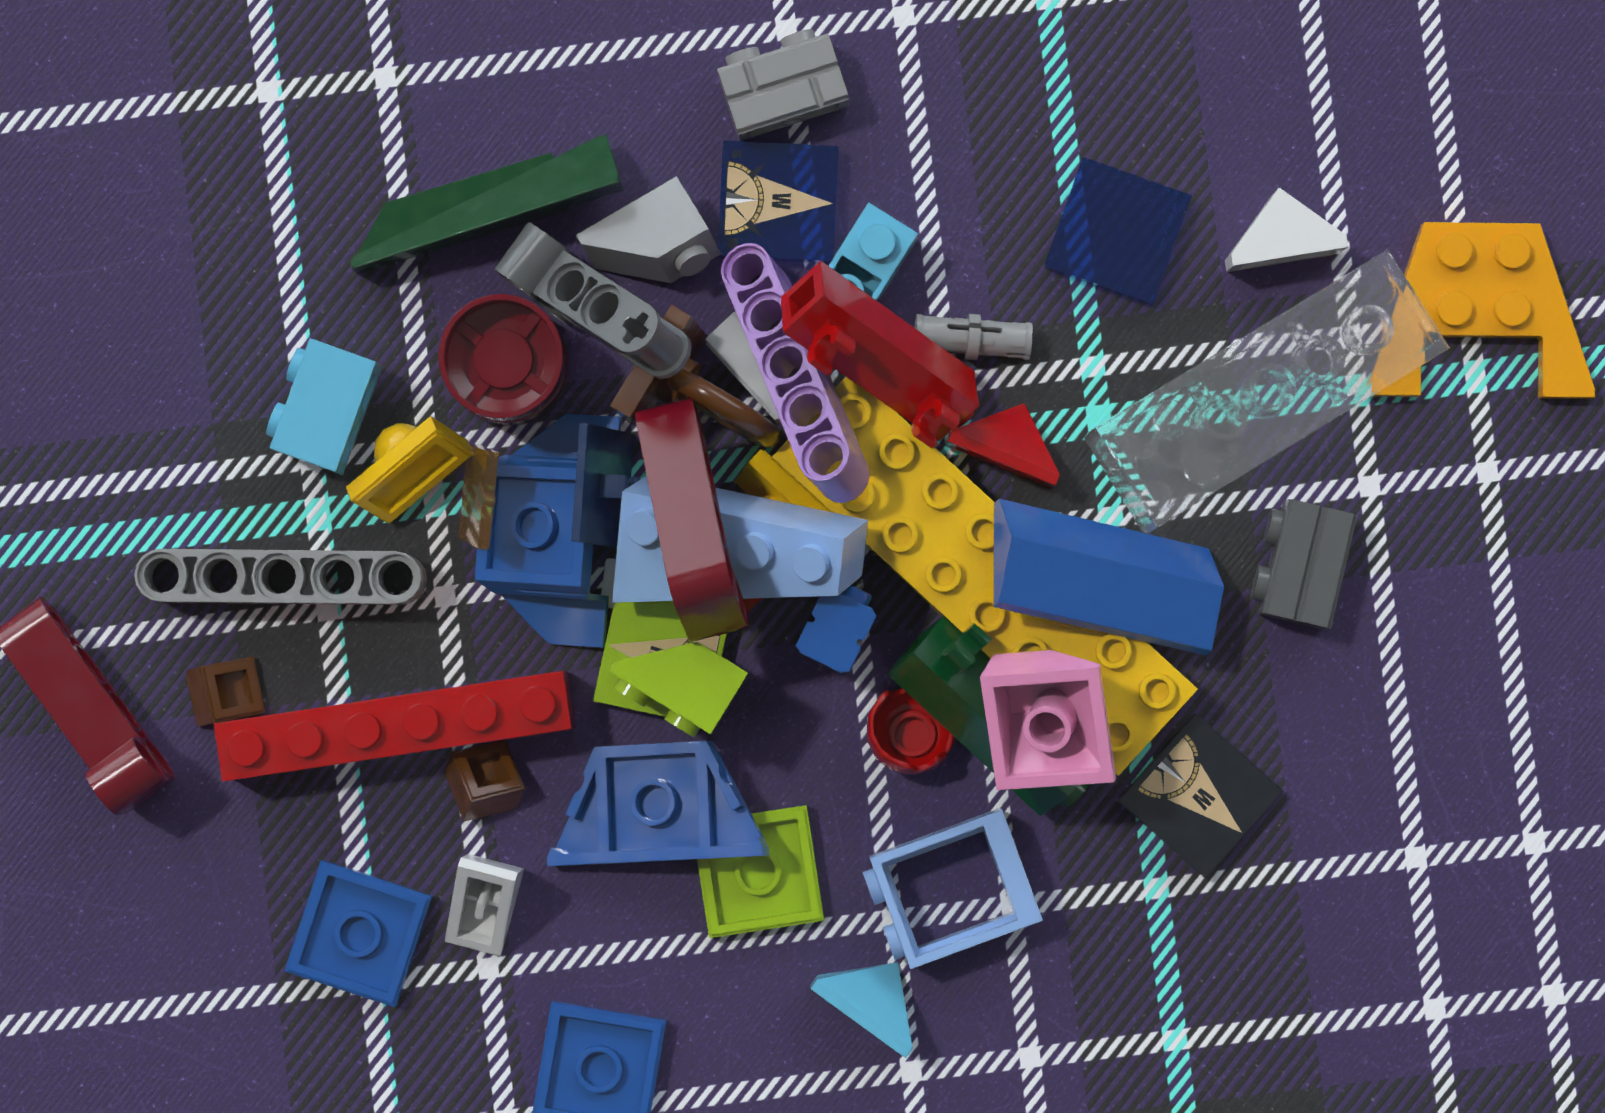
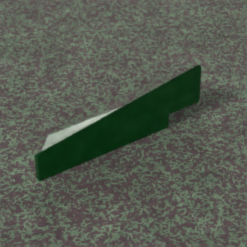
M604 134L591 139L555 158L552 152L385 202L358 254L354 255L350 261L352 270L357 274L563 213L569 211L571 206L623 191L607 135Z

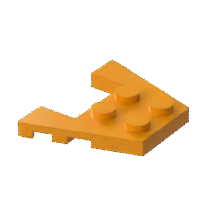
M1424 222L1421 224L1397 293L1398 297L1388 327L1385 328L1379 346L1380 350L1372 374L1369 375L1365 387V397L1421 396V337L1537 338L1538 399L1594 398L1595 387L1541 224Z

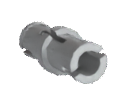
M916 314L915 329L947 352L964 354L966 360H977L978 355L1030 359L1033 333L1031 322L1011 323L981 320L980 314H968L967 319Z

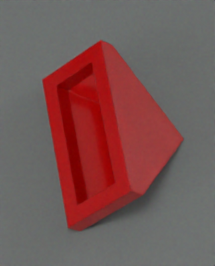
M1025 403L951 430L945 444L948 447L1051 489L1056 486L1060 476Z

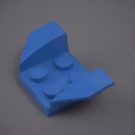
M565 414L514 454L503 455L483 464L475 581L491 592L501 594L549 644L605 648L609 596L590 594L593 545L571 541L579 424L588 423L621 431L622 417Z

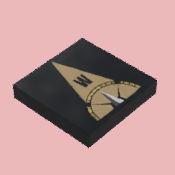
M1193 714L1117 801L1206 879L1283 791L1199 716Z

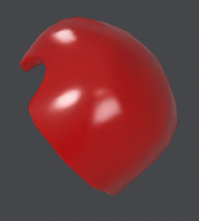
M903 688L884 691L878 697L867 717V743L876 760L889 770L901 774H919L934 769L944 762L955 741V737Z

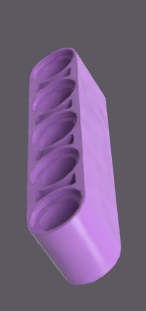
M754 243L736 246L723 260L721 267L722 280L799 467L826 498L839 503L852 501L861 495L867 487L870 476L869 468L830 375H825L807 361L808 350L783 333L781 296L792 287V284L785 272L763 247ZM761 274L758 280L750 284L756 276ZM778 320H781L778 326H776L772 330H769L772 324H774ZM798 366H801V368L795 375L788 378L789 374L793 369H795ZM821 413L816 422L807 426V423L814 415ZM842 460L838 469L833 473L827 474L831 465L836 461Z

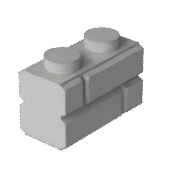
M813 29L802 30L780 40L782 48L760 55L758 47H750L725 57L727 66L718 68L717 72L739 142L849 107L848 92L828 33L815 37Z

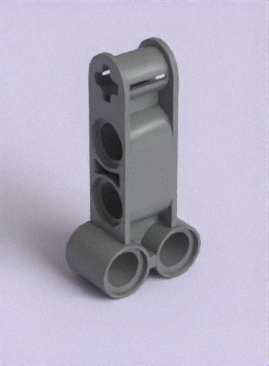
M530 222L526 224L494 268L499 275L527 294L531 300L569 327L574 324L655 378L665 379L672 377L686 365L690 357L691 342L683 331L661 318L660 314L651 305L572 256L570 251Z

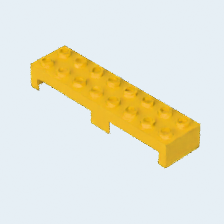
M845 377L835 389L869 468V481L863 493L854 500L845 503L833 502L826 498L800 469L789 440L780 447L772 456V459L830 512L868 520L865 545L921 595L941 617L944 615L962 633L973 623L980 627L992 639L981 649L990 659L993 654L1053 650L1100 664L1115 774L1119 776L1198 689L1147 642L995 608V502L935 447L931 449L914 437L911 431L912 426L896 411ZM821 413L814 415L807 423V426L816 422ZM842 460L836 461L831 465L827 474L833 473L838 469Z

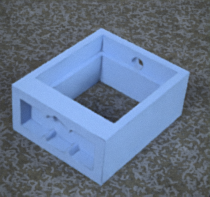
M1000 808L870 855L869 858L873 868L863 872L874 905L886 901L893 923L884 926L883 930L894 960L906 956L910 969L1043 921L1003 810ZM984 832L1012 912L917 946L888 866Z

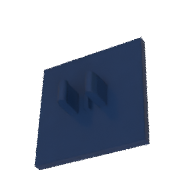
M588 423L579 424L572 542L617 548L622 491L641 480L638 477H631L634 434Z

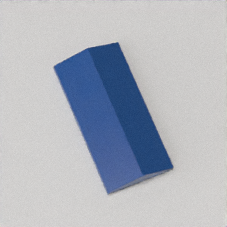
M998 499L994 503L995 608L1201 655H1208L1212 651L1224 585L1209 548L1004 499Z

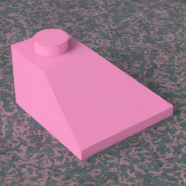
M1053 650L993 654L980 676L996 789L1006 790L1115 782L1116 774L1100 664Z

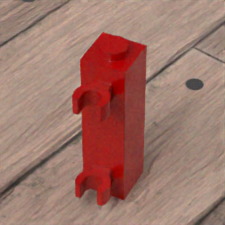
M821 260L781 296L783 333L808 350L807 361L827 376L833 372V368L909 420L913 423L912 435L931 449L937 445V441L939 442L951 430L967 423L979 407L975 372L973 369Z

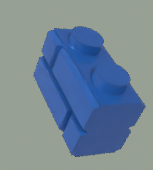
M850 585L838 596H820L811 613L815 621L806 623L796 644V647L800 650L799 653L840 673L849 672L861 649L857 641L865 640L877 616L872 611L873 609L868 607L872 595Z

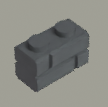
M1294 499L1283 501L1281 511L1271 509L1264 534V543L1273 545L1268 567L1258 565L1250 599L1260 601L1257 614L1318 629H1331L1358 515Z

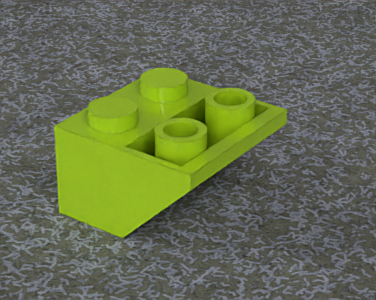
M699 642L614 661L608 671L619 678L614 686L615 690L643 707L646 706L650 698L670 709L664 719L694 738L700 728L709 734L712 733L748 672Z

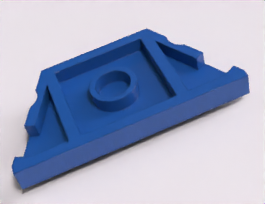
M690 741L594 747L583 772V785L573 795L565 814L569 818L556 848L551 847L549 851L547 866L770 855L769 846L713 741Z

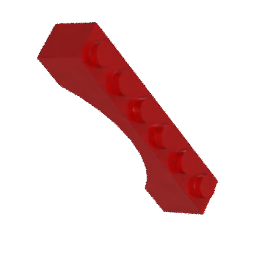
M568 671L213 723L222 782L576 728Z

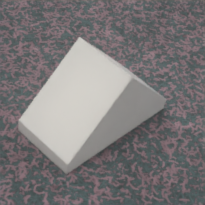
M1278 188L1226 258V272L1340 254L1348 248L1347 236L1284 190Z
M471 854L461 857L457 868L445 942L501 956L524 868Z

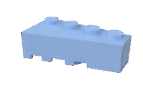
M647 476L622 491L612 603L673 601L666 577ZM715 488L731 565L737 577L743 599L838 596L862 576L868 520Z

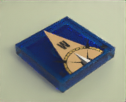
M723 140L718 249L721 254L718 258H725L736 246L754 243L763 247L774 261L818 263L821 260L823 263H831L834 250L839 146Z

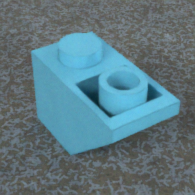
M868 202L829 264V267L876 301H879L916 243L918 233Z

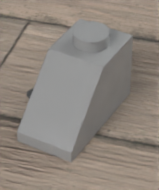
M677 176L576 235L595 269L672 283L683 276H692L699 273L709 264L710 260L721 254L709 228Z

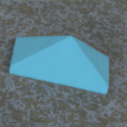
M898 962L820 974L810 984L811 990L904 1058H907L913 1047Z

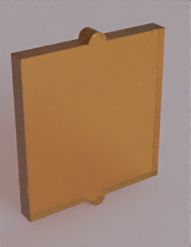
M470 444L473 455L466 460L458 538L477 549H489L493 507L495 506L499 452L479 444Z

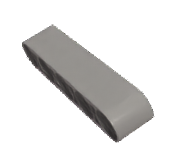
M157 549L141 557L134 573L136 586L144 596L151 600L167 603L405 605L420 598L427 583L426 570L421 562L412 555L397 551ZM164 560H170L178 568L179 578L173 589L162 593L154 585L152 575L157 564ZM228 560L237 570V581L231 590L219 593L211 584V570L219 562ZM280 561H287L295 569V584L287 592L278 594L270 587L268 574L273 565ZM345 561L354 571V582L348 591L336 595L327 586L326 574L333 564ZM404 562L412 571V585L403 594L393 595L384 585V573L393 563Z

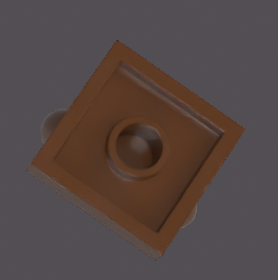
M671 305L663 319L683 331L689 337L691 353L686 365L677 374L665 379L655 378L634 365L610 407L630 425L637 428L635 412L691 398L695 401L698 411L738 435L766 448L776 446L781 439V433L776 425L739 399L698 376L701 364L694 361L708 336L692 316Z

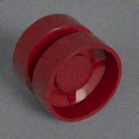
M493 294L477 298L455 313L446 325L440 340L438 352L439 368L447 389L472 414L487 422L499 425H518L532 421L546 413L557 402L565 388L569 373V356L565 341L548 315L537 305L524 298L509 294Z

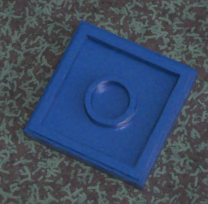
M324 859L321 860L284 971L396 1007L433 895Z
M552 1000L532 1113H651L667 1019Z

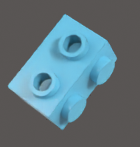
M310 338L306 349L297 348L291 359L286 380L292 382L293 385L286 404L278 402L270 416L266 435L273 437L270 449L343 475L382 366L370 359Z

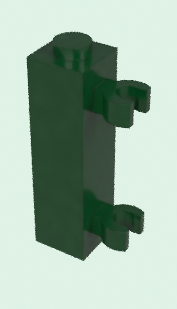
M943 615L915 638L887 675L994 773L980 676L990 661V658L981 649L992 639L975 623L962 633ZM1089 784L1011 790L1041 816L1059 803L1068 808L1082 795Z

